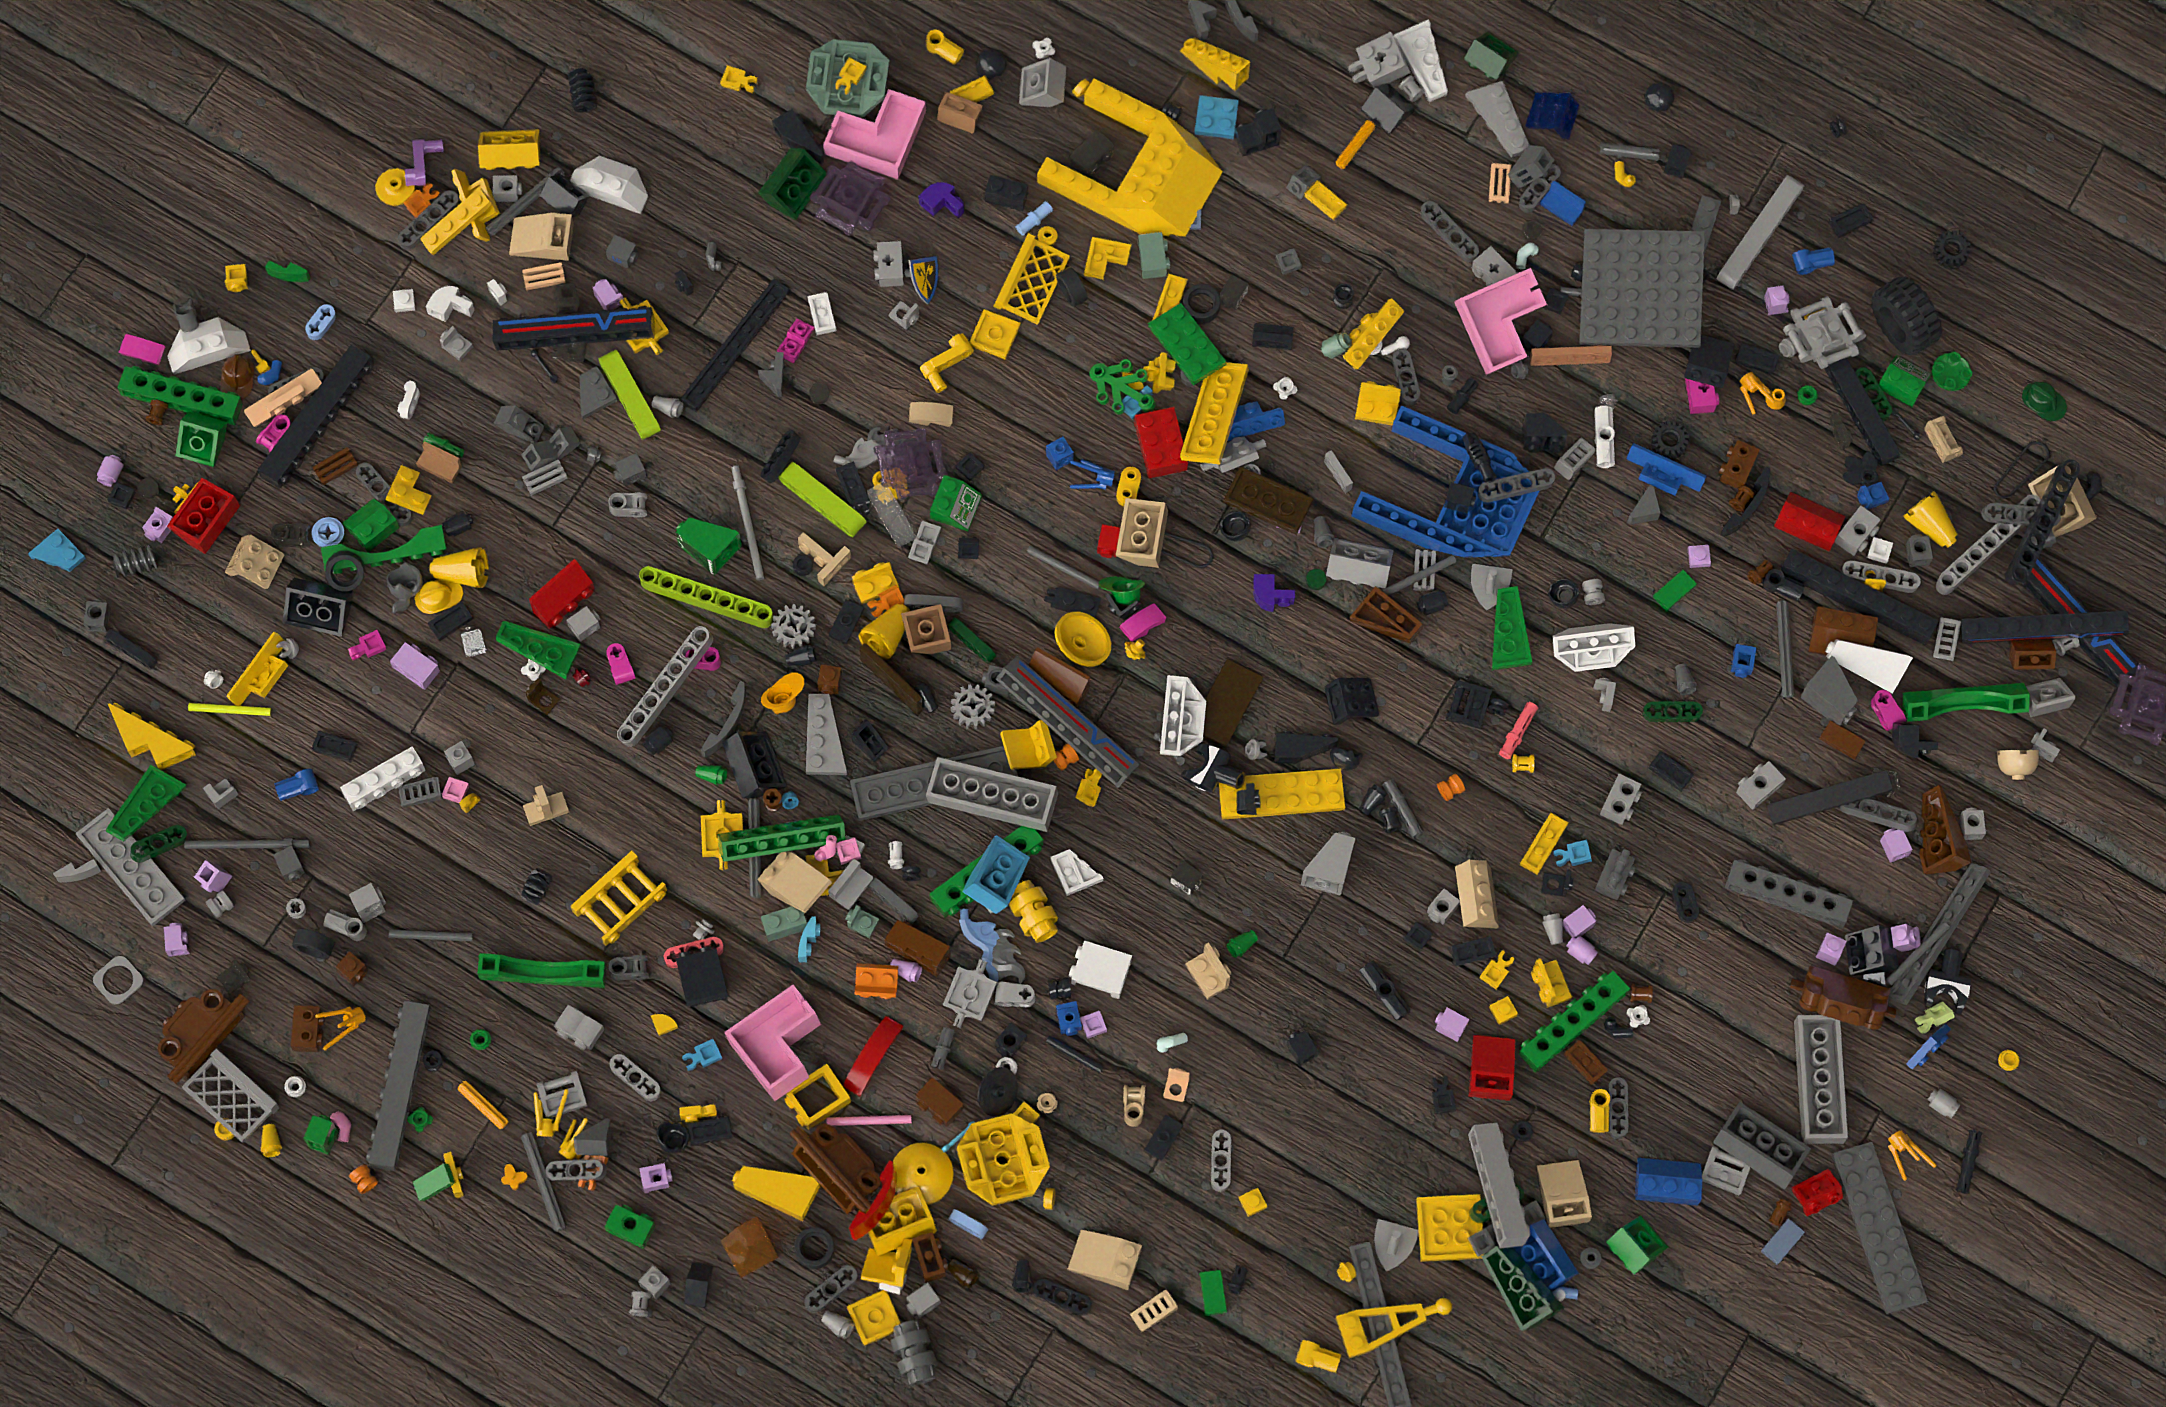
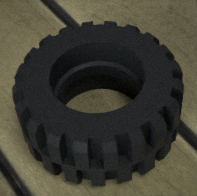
M1896 277L1873 293L1871 298L1873 315L1877 319V324L1881 327L1883 334L1887 336L1891 344L1895 345L1897 350L1902 351L1903 354L1917 355L1940 339L1942 323L1938 317L1939 314L1926 292L1918 284H1915L1912 279Z

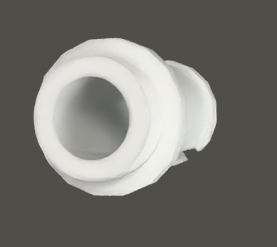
M893 841V844L890 842V860H888V864L892 869H900L904 864L902 859V842Z

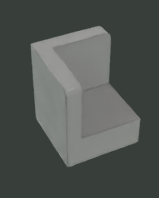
M224 779L214 787L209 783L203 788L217 809H220L238 795L236 789L231 786L227 779Z

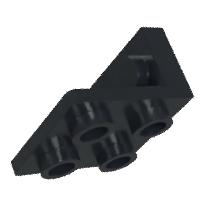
M1337 678L1324 687L1333 725H1340L1351 717L1379 716L1370 678Z

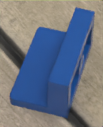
M1555 181L1551 183L1550 190L1540 202L1541 206L1571 226L1574 225L1584 212L1586 204L1584 200Z

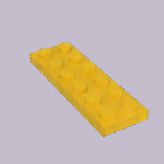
M1226 362V366L1203 379L1180 454L1181 460L1221 464L1249 371L1247 364Z
M1341 769L1245 776V781L1239 789L1218 782L1222 820L1345 810ZM1246 783H1254L1255 790H1259L1261 808H1257V815H1241L1237 813L1236 792L1246 790Z

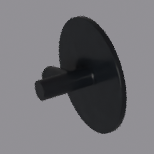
M1005 1067L994 1068L982 1079L978 1089V1104L985 1114L993 1117L1003 1115L1015 1102L1018 1082L1015 1074L1010 1069Z

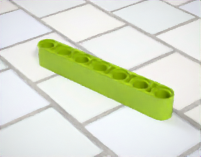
M649 566L641 569L639 573L641 586L648 591L760 628H768L773 623L772 610L768 605ZM649 575L654 577L651 581L644 580ZM666 582L673 583L669 588L663 586ZM685 588L692 589L689 594H684L682 591ZM706 594L711 596L709 600L701 599ZM723 601L730 602L726 607L720 605ZM742 607L749 608V611L746 613H741L739 610ZM766 613L769 616L766 619H760L759 615Z

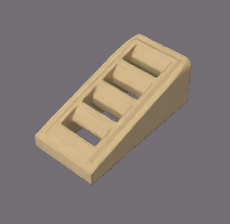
M1165 1290L1132 1312L1130 1316L1140 1331L1143 1332L1175 1312L1178 1307L1168 1291ZM1162 1299H1164L1168 1304V1309H1166L1162 1304ZM1157 1304L1162 1313L1159 1314L1153 1305ZM1148 1308L1151 1310L1155 1318L1151 1319V1317L1146 1311ZM1140 1313H1142L1148 1321L1146 1324H1144L1142 1319L1140 1318Z

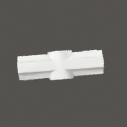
M1600 406L1595 408L1596 436L1594 441L1596 444L1597 466L1609 468L1615 465L1613 411L1611 407ZM1605 434L1609 439H1602L1600 435Z

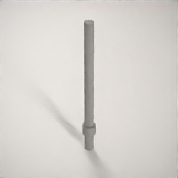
M739 466L731 467L734 478L733 487L734 491L737 492L756 580H763L764 574L745 494V481L742 480Z

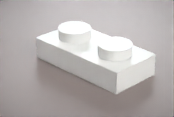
M827 292L807 296L816 335L836 331Z

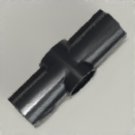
M1374 960L1359 970V973L1374 991L1376 999L1383 1003L1395 1021L1401 1020L1411 1011L1396 991L1393 982L1387 979ZM1386 987L1390 990V993L1384 995L1379 989Z

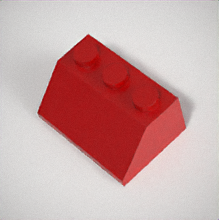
M201 478L167 527L190 546L206 554L236 513L240 504L234 495Z
M1790 492L1774 527L1830 552L1846 516Z
M574 559L529 598L532 611L550 629L553 625L557 626L560 624L563 616L568 612H573L578 607L580 601L588 599L593 593L594 585L579 563Z

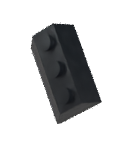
M294 577L286 587L283 624L342 637L351 609L353 591H339L330 585Z
M767 731L737 732L722 743L742 798H758L763 796L768 789L781 790L787 787Z

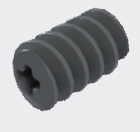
M149 545L146 547V552L139 547L137 554L133 549L130 550V555H127L124 550L122 557H119L117 552L114 553L113 564L117 578H119L120 572L124 577H127L128 570L132 575H135L136 568L140 573H143L144 566L148 571H151L152 565L158 569L155 553Z

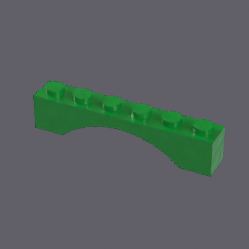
M442 525L423 528L406 544L387 552H359L343 544L321 547L324 568H326L328 559L339 551L356 553L364 565L371 564L372 568L383 566L384 561L391 560V564L403 562L405 557H411V560L423 558V554L431 553V556L442 555L443 550H447ZM340 560L333 567V575L343 573L342 569L350 568L351 571H357V568L352 561Z
M2024 683L1903 692L1902 711L1907 722L1929 720L1946 712L1964 709L1993 710L2008 714L2029 712L2030 693Z
M479 953L477 974L480 980L605 988L607 967L604 961L541 962L517 959L499 954Z

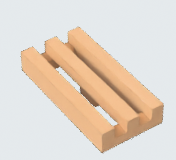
M1491 164L1489 202H1509L1510 178L1508 173L1511 170V165ZM1495 168H1499L1497 196L1494 195ZM1503 169H1507L1505 196H1501Z
M562 263L522 270L526 290L565 283ZM560 276V278H555V279H549V280H544V281L529 283V281H533V280H539V279L542 280V279H548L549 277Z

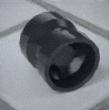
M1341 283L1336 286L1333 302L1339 309H1347L1351 306L1354 295L1351 285Z
M1064 977L1059 981L1048 979L1050 1000H1055L1058 996L1071 998L1069 977Z

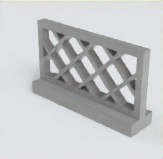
M215 1049L210 1054L209 1060L182 1086V1089L243 1143L279 1107L273 1099L221 1052ZM212 1064L218 1069V1077H206V1070ZM221 1080H231L233 1082V1090L221 1091ZM203 1081V1092H193L189 1089L194 1082ZM206 1081H218V1091L206 1092ZM233 1094V1105H221V1095ZM236 1094H246L248 1096V1104L236 1105ZM218 1095V1106H208L206 1104V1096ZM260 1107L265 1113L260 1118H251V1108ZM236 1108H248V1119H236ZM221 1109H233V1119H222ZM248 1122V1130L241 1136L236 1131V1123Z

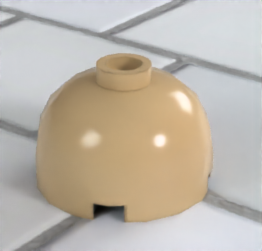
M2039 750L1997 751L1998 766L2004 774L2012 775V780L2025 779V775L2032 774L2038 766Z

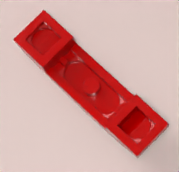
M887 1016L884 1017L851 1068L842 1085L845 1089L861 1097L883 1057L902 1031L903 1025Z
M892 1161L888 1162L879 1177L882 1189L868 1212L863 1213L859 1211L849 1226L852 1239L858 1240L871 1231L884 1217L893 1201L897 1186V1173Z

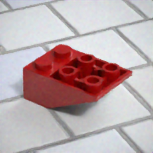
M1473 1035L1468 1097L1511 1100L1514 1084L1515 1039Z

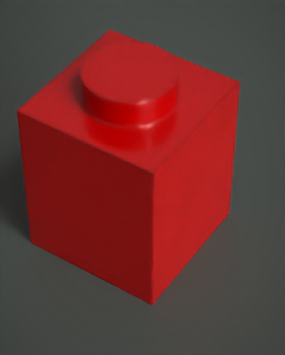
M1102 524L1097 554L1105 558L1117 557L1119 527Z

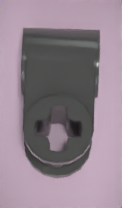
M192 298L188 302L179 305L172 304L183 332H190L198 328L197 312Z
M635 955L613 958L609 963L611 978L616 981L644 980L649 978L646 968L648 956ZM620 965L624 969L622 972L616 973L613 971V968Z

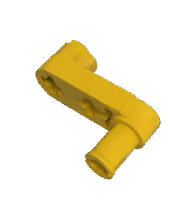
M964 333L955 335L948 342L951 349L930 359L920 367L924 377L929 379L936 393H940L947 388L939 372L967 358L974 352Z

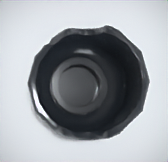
M997 49L983 51L978 56L975 64L976 72L980 77L985 76L987 80L1001 76L1007 66L1005 56Z
M1662 82L1652 84L1645 93L1646 105L1656 112L1667 111L1675 100L1673 89L1668 84Z
M1234 511L1228 513L1221 520L1220 531L1228 540L1237 542L1248 536L1251 524L1249 518L1244 513Z
M1567 578L1559 579L1550 585L1548 596L1554 606L1560 609H1568L1577 602L1579 588L1574 581Z
M1338 747L1332 748L1330 751V759L1333 764L1345 771L1357 768L1363 758L1362 753L1355 754L1352 750L1346 751Z
M669 1120L659 1125L656 1132L659 1146L668 1153L683 1151L690 1140L688 1130L680 1122L672 1123Z

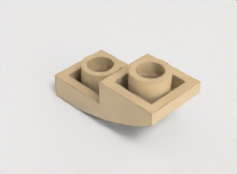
M931 402L910 403L909 422L925 426L934 423L950 427L952 424L953 406Z

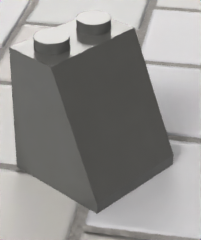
M1831 656L1808 682L1800 698L1829 721L1831 720L1839 726L1843 723L1847 725L1857 710L1855 706L1858 700L1837 660Z

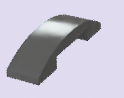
M1224 0L1228 14L1235 26L1248 39L1256 42L1258 40V30L1252 17L1243 18L1236 0Z
M739 682L731 696V703L735 707L719 735L717 736L710 732L702 746L701 754L703 757L706 758L723 746L722 743L729 739L736 730L745 706L744 682Z
M1536 1200L1523 1207L1526 1225L1530 1226L1546 1219ZM1493 1224L1468 1237L1478 1257L1498 1246Z

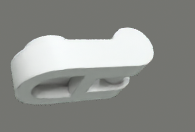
M408 381L404 385L406 394L398 406L400 417L405 419H411L420 396V391L413 381Z

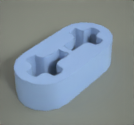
M324 304L320 306L306 324L305 330L310 339H321L335 321L336 313L331 305ZM330 311L331 316H325L324 318L322 313H328ZM318 326L319 332L315 331L312 333L311 328L315 329Z
M955 1209L948 1218L953 1224L980 1239H983L988 1231L984 1225Z

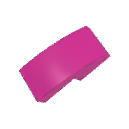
M796 319L787 331V337L777 349V352H783L784 359L794 363L808 342L814 327Z
M125 334L119 353L159 365L165 346Z
M1154 603L1131 616L1119 628L1132 642L1147 635L1149 629L1165 623L1166 616Z

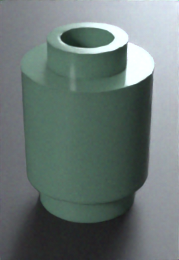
M1345 332L1337 333L1322 342L1321 351L1324 356L1333 359L1351 347V339Z

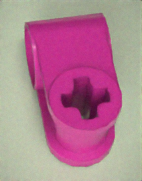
M285 415L276 416L258 435L256 443L269 449L270 453L292 424L289 418ZM281 424H287L286 428L278 429Z
M618 643L611 644L606 652L616 685L636 679L624 647ZM614 652H618V658H615Z
M709 647L694 669L717 670L721 666L718 650ZM688 650L686 658L692 657L694 650ZM710 656L716 657L713 662L706 661Z
M1886 690L1878 691L1871 700V707L1879 718L1882 727L1886 731H1890L1893 729V723L1906 722L1903 711L1897 705L1891 693Z

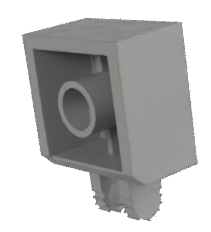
M1392 32L1356 48L1360 60L1354 62L1348 68L1349 72H1355L1364 68V71L1354 75L1352 79L1357 83L1368 78L1374 88L1411 73L1400 45Z

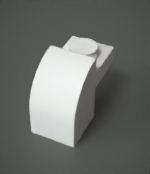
M454 286L442 287L435 291L426 305L429 315L444 322L447 321L453 309L470 317L475 311L472 301L465 296H461L459 288Z

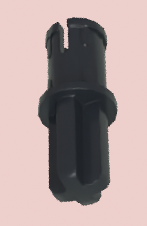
M1469 378L1464 386L1456 391V396L1447 405V409L1457 415L1462 406L1470 401L1469 397L1478 387L1479 383L1475 379Z

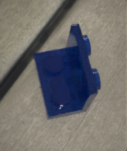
M1536 93L1525 126L1528 129H1554L1562 139H1569L1580 105L1570 93Z

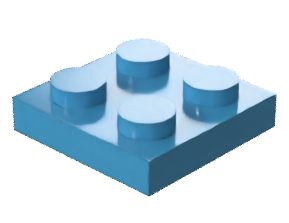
M1199 96L1195 134L1234 139L1239 100Z

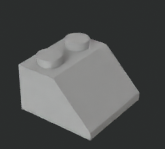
M1048 58L1022 68L1019 104L1051 107L1062 103L1064 99L1066 66Z

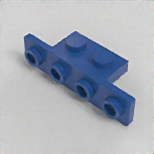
M1257 401L1238 406L1227 441L1236 437L1248 436L1284 426L1283 409L1277 408L1262 412Z
M1635 443L1632 444L1627 456V460L1644 467L1639 480L1674 496L1681 484L1700 492L1706 479V475Z

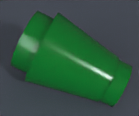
M698 765L695 776L717 786L719 784L724 785L727 779V769L723 768L722 765Z
M1250 930L1229 939V943L1226 944L1227 950L1233 957H1241L1258 940V937L1254 931Z

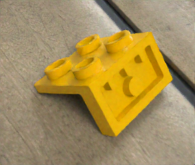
M1371 381L1362 382L1355 419L1393 426L1397 415L1401 389L1393 385H1377V383Z
M1042 720L1036 722L1029 729L1003 730L1000 733L1011 770L1046 767L1057 758L1048 725Z
M1541 958L1536 959L1531 976L1534 983H1538L1540 987L1539 996L1543 1003L1546 1002L1547 1007H1551L1571 1000V994L1557 960L1543 964Z
M904 1238L902 1247L898 1246L896 1253L889 1251L880 1256L877 1255L875 1249L869 1248L861 1279L903 1287L911 1257L912 1240Z

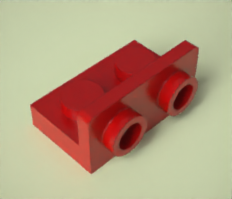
M1829 1169L1792 1187V1192L1802 1204L1806 1216L1816 1214L1821 1209L1831 1204H1836L1843 1198L1842 1186Z

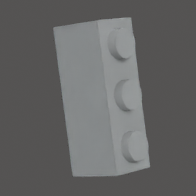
M1334 538L1326 576L1334 580H1348L1353 584L1362 583L1373 588L1375 586L1378 589L1386 588L1394 550Z

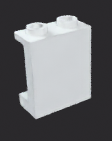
M1084 941L1083 946H1078L1075 958H1078L1076 966L1072 965L1069 977L1072 978L1071 984L1076 985V983L1089 986L1111 993V997L1119 999L1132 961V955Z

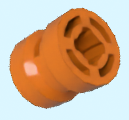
M1067 743L1060 751H1055L1057 758L1053 760L1056 766L1063 771L1067 768L1068 764L1079 761V757L1075 750Z
M1457 774L1451 775L1447 782L1441 781L1437 784L1440 794L1446 801L1451 800L1454 794H1461L1465 791L1464 784Z
M366 1164L358 1167L349 1175L352 1182L358 1185L357 1189L361 1194L370 1191L378 1184L375 1176H371L370 1169Z

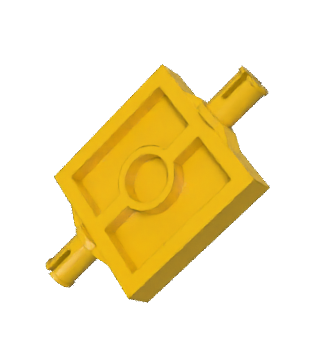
M627 298L619 301L622 307L627 309L641 306L652 308L648 300L635 306H631ZM653 308L655 338L626 340L635 354L646 347H651L656 355H659V352L660 354L663 352V349H661L657 342L669 334V330Z
M718 800L717 813L701 816L702 856L719 858V869L723 870L724 861L719 854L717 834L743 830L742 813L731 814L726 812L725 801L721 800V808L720 800ZM728 861L724 862L725 870L728 869Z

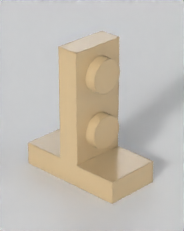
M804 532L798 537L800 550L806 555H812L814 561L820 567L825 566L817 574L818 582L823 586L851 559V551L845 546L833 557Z
M543 785L535 787L536 795H533L534 802L523 805L530 826L569 813L563 793L559 792L546 797Z

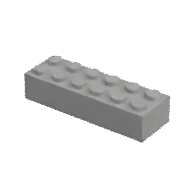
M937 757L926 797L928 803L1047 832L1058 797V790L1053 785Z
M1798 1015L1794 1021L1802 1143H1844L1848 1138L1840 1021L1822 1015Z

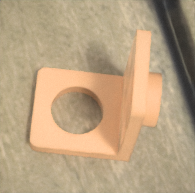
M1169 1068L1163 1097L1183 1102L1190 1073L1180 1068ZM1173 1084H1178L1182 1088V1092L1177 1096L1172 1095L1169 1091Z

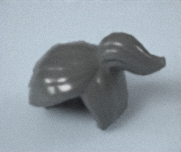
M406 562L387 575L388 588L391 594L399 599L393 604V614L408 609L410 598L416 595L423 585V577L420 571L415 566Z

